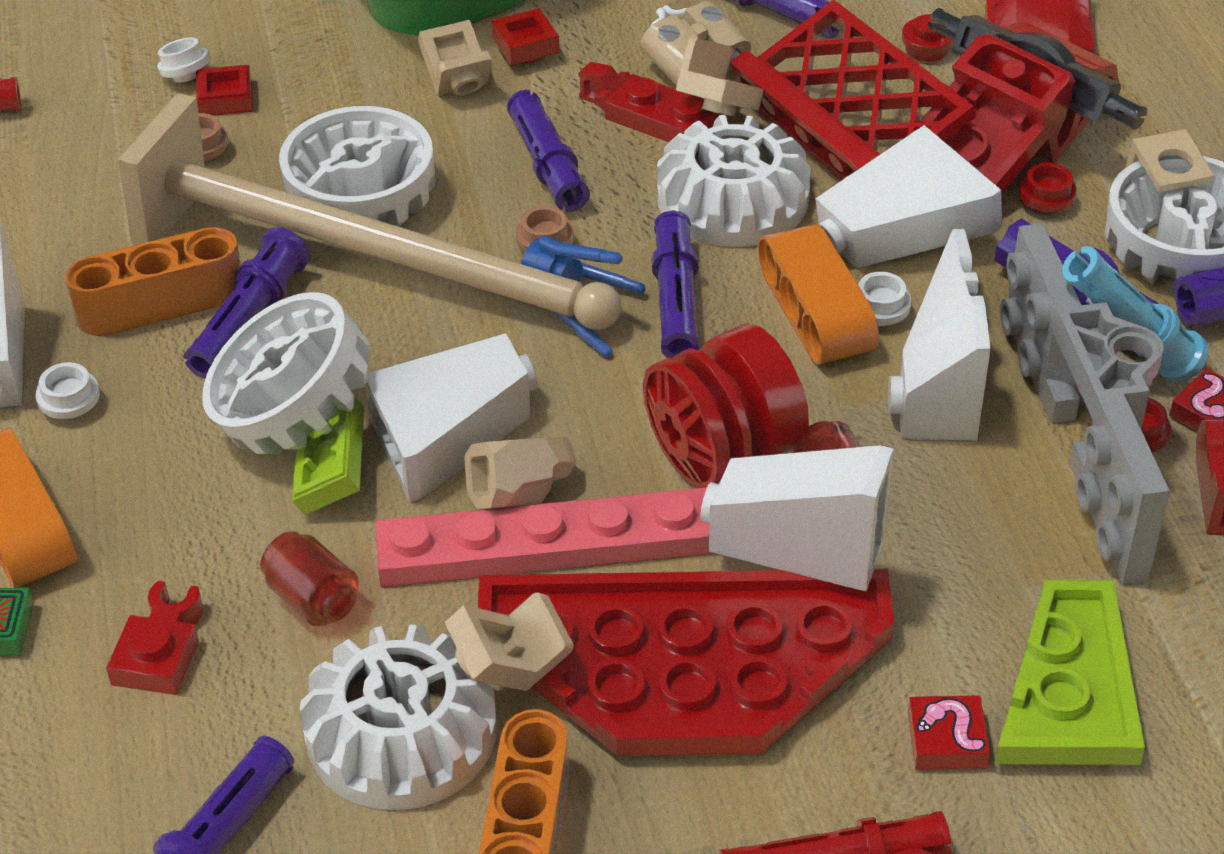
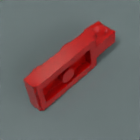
M590 61L578 75L580 77V99L594 103L604 110L606 120L666 142H670L679 133L684 134V131L697 121H700L708 129L712 128L718 116L725 115L702 109L704 99L701 97L677 91L650 78L635 74L631 75L629 72L621 71L618 74L610 65Z

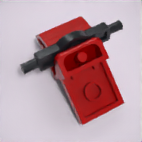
M937 8L930 16L931 19L936 21H928V28L954 40L952 51L960 55L952 65L955 80L949 87L971 103L976 114L973 120L944 142L1000 188L1001 195L1034 155L1055 163L1090 120L1098 122L1108 120L1111 117L1130 126L1133 130L1138 129L1145 120L1141 117L1147 115L1146 107L1119 96L1121 84L1119 83L1117 65L1028 22L1000 26L979 15L963 16L960 19L941 8ZM945 106L931 107L920 122L940 121L952 111Z

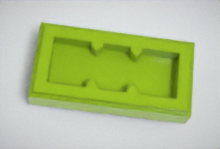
M354 393L353 409L350 412L339 409L327 421L332 429L330 433L326 435L314 430L307 434L306 447L300 450L296 449L292 502L303 515H307L360 491L365 407Z

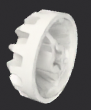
M353 106L321 113L295 128L285 139L279 154L280 170L285 192L378 221H386L388 224L398 227L408 219V213L416 215L427 204L429 192L435 187L436 183L433 145L427 130L412 117L388 108Z
M719 115L714 121L712 128L708 129L700 121H697L687 128L684 134L679 133L664 147V156L657 164L658 207L661 213L675 210L686 214L691 221L690 239L697 242L729 248L757 246L761 236L794 229L802 221L809 205L811 166L806 162V152L803 147L792 137L787 138V134L778 125L772 123L764 130L759 129V123L753 116H747L744 125L728 124L726 115Z
M1169 155L1158 160L1160 166L1171 173H1185L1191 169L1190 163L1179 156ZM1203 156L1214 173L1211 183L1165 192L1157 191L1140 160L1129 165L1118 174L1110 189L1104 234L1106 241L1116 251V256L1129 270L1142 266V276L1147 282L1154 284L1161 275L1176 279L1224 267L1223 161ZM1158 224L1155 239L1144 234L1147 229Z
M308 292L282 299L248 320L222 347L214 359L204 382L202 393L204 410L208 417L241 449H251L256 454H281L283 449H303L306 447L307 434L315 430L327 435L332 431L327 421L339 409L347 412L353 409L354 395L351 390L362 388L366 385L369 341L360 330L359 325L339 302L327 294Z
M410 624L405 640H388L384 627L380 626L369 631V647L361 650L348 639L333 649V664L324 661L313 669L308 677L309 694L300 702V714L310 763L318 777L333 792L350 802L368 808L409 810L425 807L454 795L468 785L484 768L493 751L497 736L494 688L490 687L488 683L473 681L463 671L456 659L455 652L457 648L451 635L442 633L433 643H430L426 627ZM412 664L429 666V668L421 671ZM365 674L364 696L347 703L346 691L350 681ZM444 678L446 682L444 698L432 713L428 684ZM366 712L368 723L357 716Z

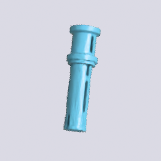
M1090 246L1081 247V253L1090 261V264L1076 250L1066 258L1062 267V275L1067 282L1086 295L1092 303L1107 302L1114 317L1146 327L1160 337L1163 341L1164 351L1158 373L1167 381L1174 383L1187 381L1204 367L1209 352L1206 340L1197 332L1185 330L1180 326L1178 314L1167 305L1154 304L1148 301ZM1136 352L1139 356L1145 357L1144 355L1140 354L1139 352Z

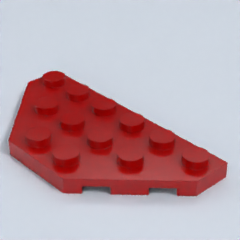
M888 568L874 569L867 591L783 570L479 575L477 607L479 609L509 616L534 593L544 594L550 598L573 642V650L531 688L617 756L762 754L893 639L894 613Z

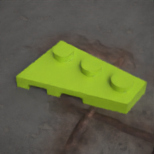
M1045 580L1028 637L1019 676L1017 677L1011 697L1006 722L998 743L994 764L1141 765L1145 745L1114 580Z

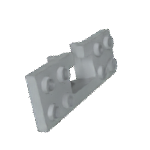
M1043 223L1019 226L1015 252L1009 253L1007 257V275L1010 289L1008 299H1002L1000 304V318L1003 330L1006 335H1013L1018 346V361L1021 372L1025 377L1031 376L1051 424L1076 421L1078 406L1086 404L1093 419V426L1086 428L1084 441L1073 442L1069 462L1076 479L1075 488L1079 506L1084 512L1090 511L1097 527L1096 538L1099 552L1105 561H1112L1122 586L1147 583L1170 493L1141 431L1150 392L1149 386L1157 376L1164 351L1163 341L1155 332L1146 327L1114 317L1107 302L1081 305L1073 286L1063 278V265ZM1123 350L1139 352L1148 360L1144 362H1129L1119 358L1116 353Z

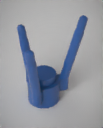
M544 235L529 245L521 260L523 265L580 282L583 276L637 294H643L646 290L645 285L641 282L578 260L620 264L622 262V255L618 252L563 243ZM554 312L604 358L612 356V348L597 333L580 324L575 314L569 317Z

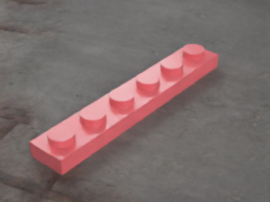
M707 488L375 520L380 586L390 587L478 578L479 575H508L715 554L709 552V523L702 522L700 518L702 502Z

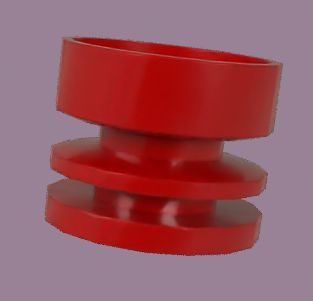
M744 323L702 344L701 351L693 348L686 349L674 356L673 359L668 357L653 364L645 371L642 383L643 396L651 428L662 451L674 469L690 485L697 488H707L711 482L719 483L731 458L777 455L803 443L809 430V412L802 383L783 348L761 326Z

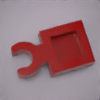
M157 581L148 592L147 599L151 611L149 618L135 615L129 616L106 666L110 684L113 686L177 695L199 643L195 624L202 617L203 603L199 586L191 585L183 601L176 604H168L170 598L166 582Z

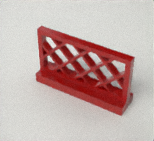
M835 0L829 2L758 57L746 49L730 61L737 82L764 89L759 112L772 123L778 125L789 137L797 141L804 150L841 181L880 155L877 152L878 140L904 139L925 125L942 141H946L976 117L974 106ZM834 22L845 29L844 39L817 40L818 34ZM875 52L879 55L878 65L850 67L852 53ZM841 54L840 68L813 69L814 56ZM804 57L802 70L779 72L774 68L786 58ZM910 79L914 82L913 92L884 94L886 80ZM876 81L874 95L846 97L848 83ZM837 83L836 97L812 99L809 96L810 85ZM945 106L952 111L940 121L920 122L921 107ZM911 108L909 123L881 124L882 110ZM872 111L870 125L847 127L842 123L844 112Z

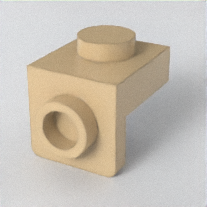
M470 20L419 32L418 43L437 96L450 93L467 95L488 84L492 58L488 50L481 51Z
M695 37L688 39L676 90L704 98L702 109L729 116L735 115L737 106L759 111L764 89L726 79L733 51L731 46Z
M540 593L532 594L509 616L463 605L444 622L457 648L455 652L456 659L463 671L473 681L527 691L573 650V642L550 598Z

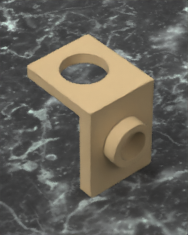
M1186 129L1132 139L1126 167L1140 160L1158 192L1212 182L1214 173ZM1169 155L1179 156L1190 163L1191 169L1185 173H1171L1163 169L1158 160Z

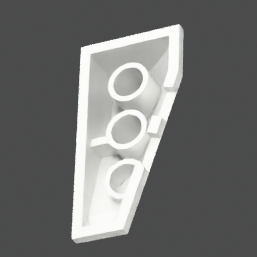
M952 229L903 348L900 376H889L888 413L899 414L902 440L977 441L990 356V341L983 296H977L979 280L977 273L972 272V254L965 229Z

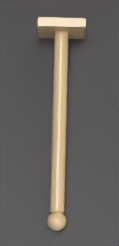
M177 93L118 159L133 246L164 238L192 203L198 201L569 317L575 314L580 324L591 330L609 328L617 321L621 312L620 297L615 289L608 284L593 282L582 286L581 282L205 168L197 101L192 96Z

